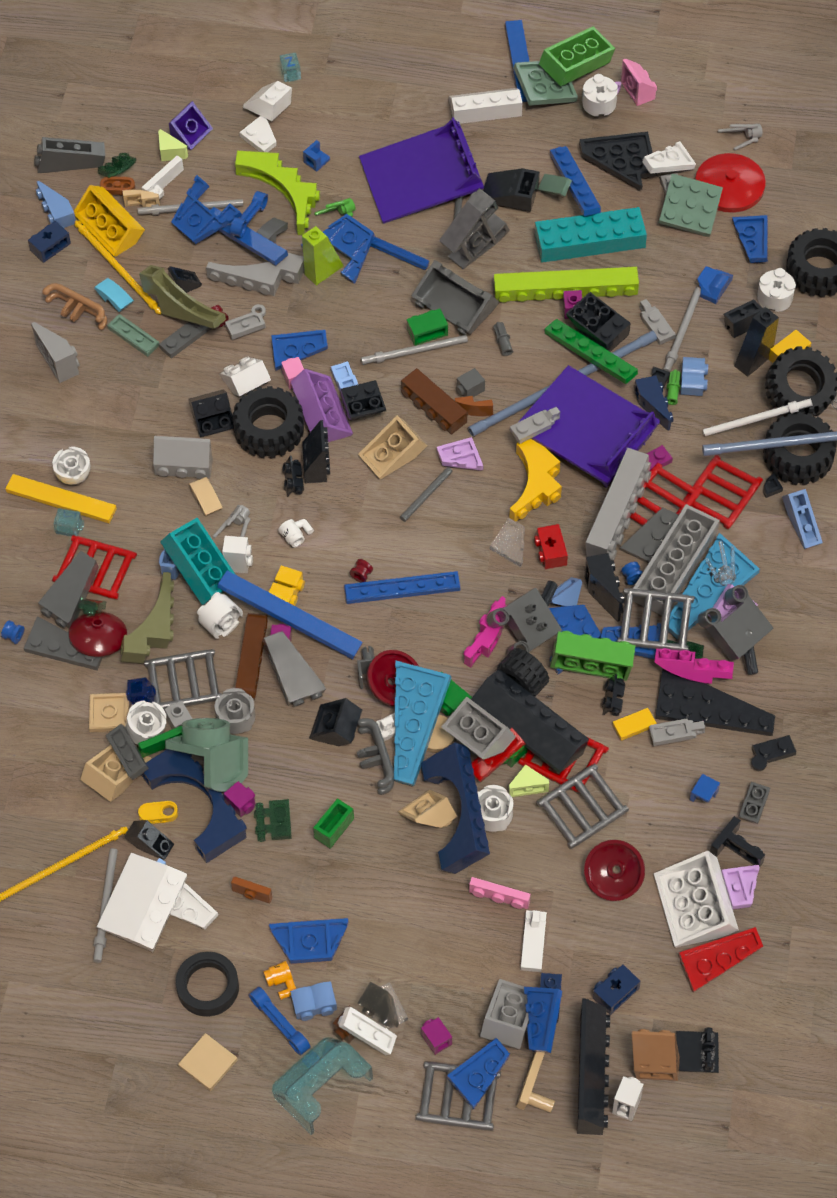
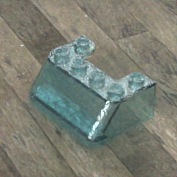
M327 1037L321 1040L273 1084L272 1093L274 1098L312 1135L314 1133L313 1122L321 1114V1106L312 1095L342 1068L353 1078L365 1076L371 1081L373 1079L372 1066L348 1043Z

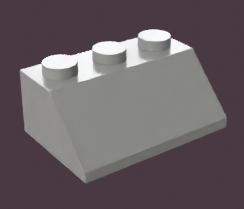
M154 436L153 466L155 475L163 477L178 476L181 478L196 477L199 479L204 477L211 478L213 456L210 439Z
M468 697L462 701L441 726L483 760L504 752L516 737L508 727Z

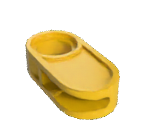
M172 801L145 803L140 806L138 814L140 820H148L151 824L167 823L176 820L178 808ZM166 808L174 810L173 814L169 816L164 815L163 811Z

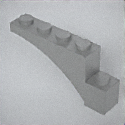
M288 253V256L276 266L270 262L242 266L208 262L206 267L207 278L213 281L224 282L231 286H239L246 290H254L265 295L275 296L281 280L299 284L304 273V257Z

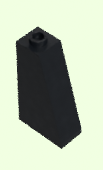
M766 307L752 318L734 365L747 377L769 359L770 349L775 344L779 317Z

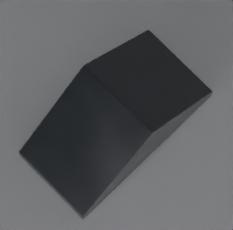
M171 266L168 267L169 277L186 293L202 286L195 272Z

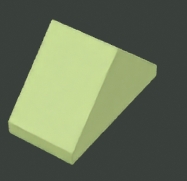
M161 129L158 131L161 161H170L176 156L182 159L188 158L187 145Z
M527 765L522 768L509 785V795L512 797L549 792V780Z

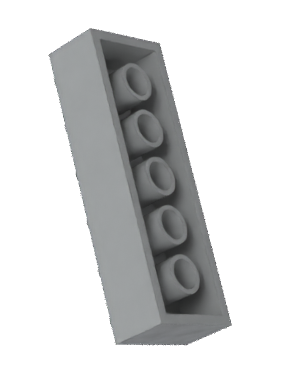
M627 448L586 540L587 557L609 553L610 560H615L617 545L622 544L624 529L629 528L631 513L634 514L636 512L638 497L641 498L645 489L643 486L645 482H649L651 472L649 471L651 463L649 462L648 454Z
M686 504L633 589L680 594L718 533L720 520ZM633 596V602L644 607L645 598ZM653 599L651 610L662 615L664 600Z

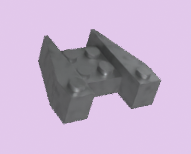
M480 188L471 194L469 200L439 240L452 251L448 257L462 269H465L495 246L510 231L507 224L494 214L498 209L495 200Z

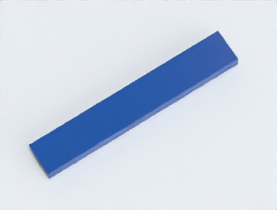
M522 20L505 21L512 67L518 62H529ZM513 68L516 88L520 90L522 102H527Z
M215 207L210 210L216 216L222 212ZM232 222L218 230L275 266L288 256L287 250L248 227L243 237L230 234Z
M458 571L344 584L346 603L352 604L460 591Z

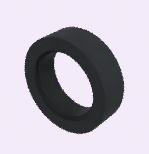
M200 952L186 959L176 975V989L181 1004L189 1012L204 1017L219 1015L229 1009L235 1002L239 992L238 975L233 963L224 955L216 952ZM205 967H212L222 971L228 980L224 993L211 1001L198 1000L187 989L191 975Z

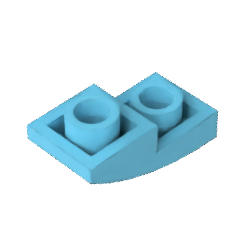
M109 278L94 287L105 302L109 300L118 312L134 301L118 284Z

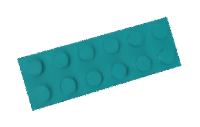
M640 207L601 212L588 216L579 215L535 222V239L541 263L646 248L647 233Z

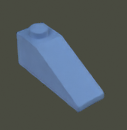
M806 489L782 496L787 514L804 549L823 543Z

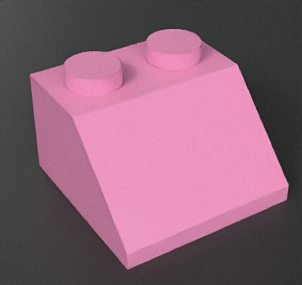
M623 59L621 84L634 103L639 106L654 100L657 86L655 82L650 80L647 71L640 64Z

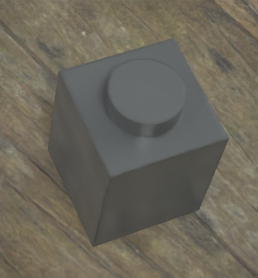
M474 368L457 378L456 391L463 397H475L485 391V379Z

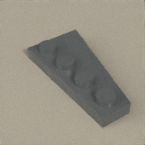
M38 616L24 646V651L27 653L97 671L103 656L93 657L80 653L71 645L69 632Z

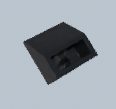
M376 380L341 389V402L346 416L350 420L386 411Z
M224 389L188 399L200 437L234 428L228 395Z

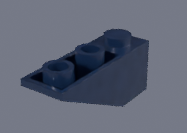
M657 376L636 379L634 391L639 405L646 412H654L655 417L660 420V424L669 431L673 422V415L671 411H668L667 397L663 396L662 382L658 381Z

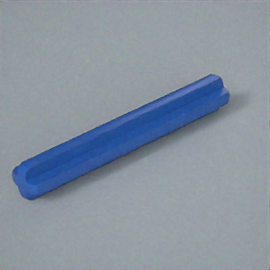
M374 236L371 243L372 247L424 270L429 266V260Z

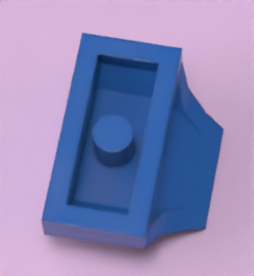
M706 266L697 278L701 288L700 297L716 304L733 280V275Z

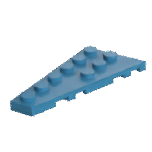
M720 533L690 580L688 587L682 593L683 595L695 596L694 602L691 603L688 630L698 623V615L701 612L714 607L728 584L744 586L760 571V568ZM725 571H726L728 574H730V575L732 576V578L727 579V577H726V575H725ZM714 576H716L717 579L724 576L725 581L716 583L714 581ZM678 602L670 613L668 631L676 639L680 636L684 602Z
M396 661L394 780L399 783L415 786L421 763L426 754L452 677L449 674Z

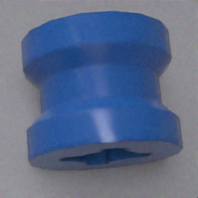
M630 562L621 569L622 574L627 577L628 585H635L643 571H640L638 562Z
M9 620L2 629L1 637L4 639L9 638L11 642L17 644L21 640L25 628L22 625H15L13 621Z

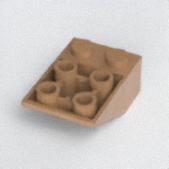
M646 1029L632 1031L636 1079L678 1081L680 1056L675 1033L668 1030L650 1032Z

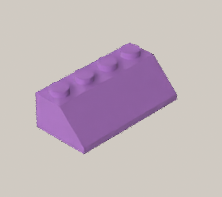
M308 369L302 370L291 381L293 392L302 406L304 420L309 431L311 432L317 423L323 420V426L327 427L328 442L351 436L353 432L331 377Z

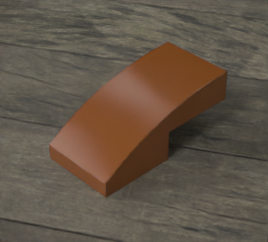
M473 396L455 398V401L470 416L493 415L492 400L474 402Z

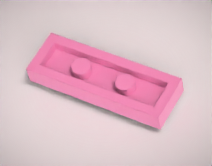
M474 877L471 878L469 893H472L474 896L479 898L487 897L496 903L504 902L511 904L517 909H528L530 904L529 893Z

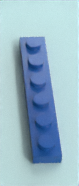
M567 146L551 149L550 156L561 176L572 180L569 190L583 216L601 213V207Z

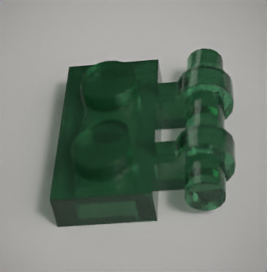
M289 799L269 801V808H264L263 803L255 804L254 818L257 823L255 834L257 835L258 842L266 841L265 835L267 833H271L272 840L292 839ZM270 817V824L265 825L264 818Z

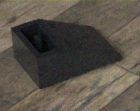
M520 168L488 173L483 191L494 199L497 205L531 212L539 187L540 172Z
M591 292L566 313V316L582 335L610 352L629 336L631 323Z
M320 420L302 442L305 484L327 482V475H331L327 427L323 426V420Z
M609 553L586 557L584 577L589 594L617 622L620 621L621 613H623L622 604L625 601L623 592H619L618 589L620 581L619 577L614 574V560H610Z

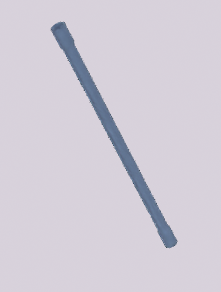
M650 331L612 353L622 358L656 341L657 336L654 331ZM591 363L578 371L588 376L600 368ZM549 386L484 420L474 423L468 427L469 433L474 437L494 424L531 406Z
M837 431L725 444L702 445L703 456H711L729 452L837 441Z

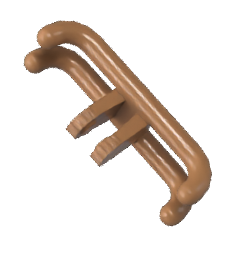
M58 283L49 284L43 289L42 293L47 295L45 297L47 303H50L55 298H60L67 302L61 311V316L67 317L74 309L70 320L75 322L86 311L96 317L95 320L99 323V330H103L106 327L107 317L104 308L100 304Z

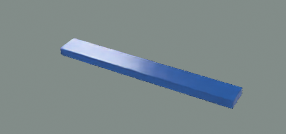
M228 570L218 583L217 588L351 659H354L363 643Z

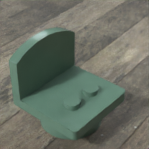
M217 718L190 719L182 723V735L165 740L166 749L204 756V787L208 789L227 791L236 782L242 783L248 776V738L231 735L230 722Z

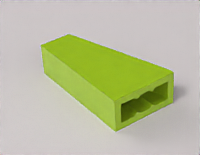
M315 226L302 235L305 276L317 286L341 269L343 263L329 238L318 227Z

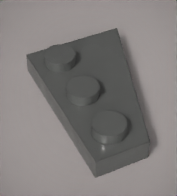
M661 508L620 547V550L649 563L679 515Z

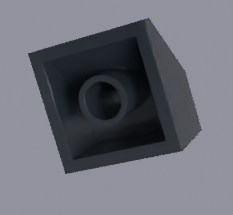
M347 698L320 704L309 738L335 746L351 744L355 737L357 722L360 719L362 709Z

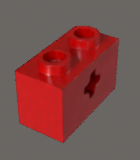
M556 524L537 528L534 543L540 549V552H538L540 563L544 564L545 569L567 566L568 554L560 525Z

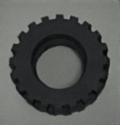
M814 228L812 231L807 230L802 235L799 234L790 244L786 272L793 277L796 284L795 287H799L801 292L810 293V296L819 295V297L836 294L837 231H829L828 228H823L822 230ZM813 257H824L831 260L835 266L818 268L811 265L807 260Z
M797 346L794 350L792 348L787 349L773 362L765 377V389H768L766 396L772 400L770 404L773 407L779 408L793 401L800 402L811 398L813 406L799 409V412H803L802 414L805 415L808 413L813 414V417L819 416L837 395V372L834 373L836 369L834 363L830 364V358L827 355L825 357L822 356L821 351H812V347L806 346L805 349H802V346ZM799 370L810 375L816 384V394L813 396H801L795 393L788 384L787 373Z
M267 386V388L263 389L259 387L256 388V391L251 390L247 392V396L243 395L234 407L233 425L236 440L245 451L249 450V454L253 456L257 454L261 458H265V456L275 458L276 455H285L286 451L291 452L295 449L294 445L297 446L300 443L301 437L304 434L303 409L301 404H299V400L295 396L292 397V393L286 390L284 392L279 387L274 389L273 386ZM265 415H275L284 420L279 427L269 430L260 429L253 425L256 419Z
M797 412L794 415L789 413L786 414V417L781 416L776 422H773L769 430H767L765 439L834 431L830 430L829 424L823 423V419L818 416L815 418L813 414L808 413L805 415L802 414L803 412ZM837 441L809 444L816 452L808 456L794 455L785 447L763 449L764 462L767 463V468L770 471L773 470V474L777 478L781 477L784 482L790 481L795 485L798 483H802V485L809 484L810 481L814 483L819 481V477H825L832 468Z

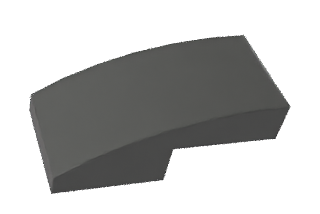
M272 218L257 233L274 243L276 242V235L288 229V223Z
M751 781L739 818L758 824L770 792V787Z

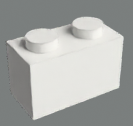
M225 536L222 552L224 558L235 573H248V568L253 563V555H251L252 545L248 544V537Z
M623 1076L614 1098L612 1114L629 1121L633 1120L643 1090V1084L638 1079Z

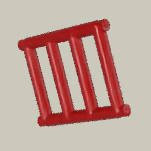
M715 455L692 487L701 488L703 490L701 492L702 495L729 508L733 512L727 518L696 501L691 507L719 519L720 523L724 524V528L730 529L761 485L763 479L761 477L755 478L720 460L721 457L719 455ZM718 466L752 485L745 491L714 475L712 471ZM708 479L739 495L742 499L737 505L702 485ZM687 493L683 501L685 502L691 494Z
M656 463L650 470V480L648 483L645 482L643 486L645 489L647 487L680 508L676 512L678 515L686 504L692 506L703 491L699 487H692L666 471L660 463ZM658 474L691 495L684 502L651 481ZM643 496L641 498L638 497L637 502L654 513L661 509V507ZM636 512L634 514L631 513L630 518L642 526L648 522L647 519Z
M72 535L71 546L58 574L53 576L52 581L55 582L72 562L79 544L89 547L87 555L92 558L97 549L106 551L107 554L89 592L117 600L119 597L118 590L132 559L137 557V553ZM114 555L125 557L111 589L100 588Z
M589 738L587 746L596 751L587 767L594 763L597 765L603 753L606 754L609 747ZM528 750L524 758L521 757L518 761V764L523 767L527 765L542 776L558 784H563L569 780L566 778L576 762L574 761L558 775L550 771V766L545 762L542 766L531 762L535 754ZM590 776L582 780V783L584 785L586 784ZM575 786L570 788L571 790L580 793Z

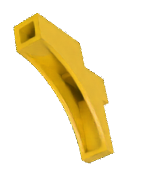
M532 439L516 444V454L525 466L528 482L520 499L510 507L509 518L514 523L519 519L525 518L528 512L538 508L542 502L548 507L561 498L562 486L554 479L560 472V461L544 446Z

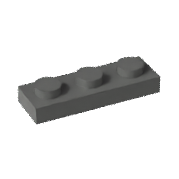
M188 322L160 342L159 348L170 358H173L212 328Z
M118 725L106 735L132 780L149 769L124 725Z

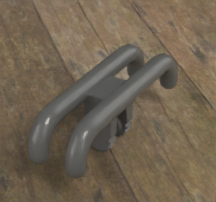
M362 718L357 722L360 726L358 732L360 734H370L375 745L358 750L357 755L358 758L374 756L360 762L363 769L378 765L382 766L385 778L377 782L378 787H380L377 791L378 794L384 795L390 792L394 786V771L377 722L373 719Z

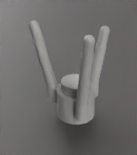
M757 123L730 124V128L718 129L719 133L745 131L746 137H750V140L734 147V150H738L753 142H758V138L762 137L763 133L761 125Z
M237 505L234 512L214 533L213 538H216L232 522L238 525L244 523L240 537H245L247 526L251 520L248 517L250 514L249 509L243 505Z

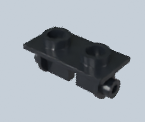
M290 455L282 466V472L285 474L284 488L286 489L287 497L290 496L291 492L300 495L304 491L303 478H297L302 477V465L299 460L292 461V456Z
M615 673L610 679L606 680L604 685L606 693L602 701V715L612 712L613 716H619V713L622 712L623 699L617 698V696L621 698L624 696L625 682L624 679L617 678V673Z

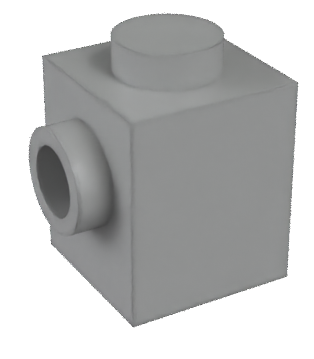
M182 701L172 703L164 709L166 719L172 729L182 726L184 721L192 719Z

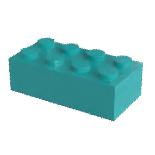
M198 517L172 531L160 541L202 605L209 602L216 592L220 594L225 592L217 588L218 583L227 570L233 574L235 573Z

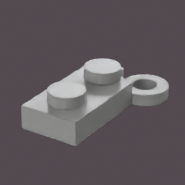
M257 304L252 307V313L225 322L232 340L266 328L262 318L266 314V309L263 305ZM258 309L262 310V312L257 313L255 311Z

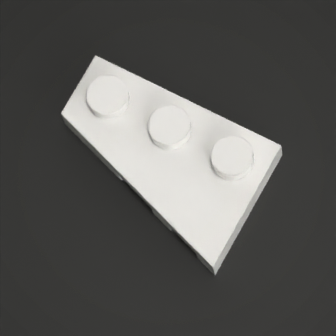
M680 141L673 147H666L664 151H656L645 156L642 161L650 173L692 170L696 165Z
M184 883L170 915L206 929L219 914Z

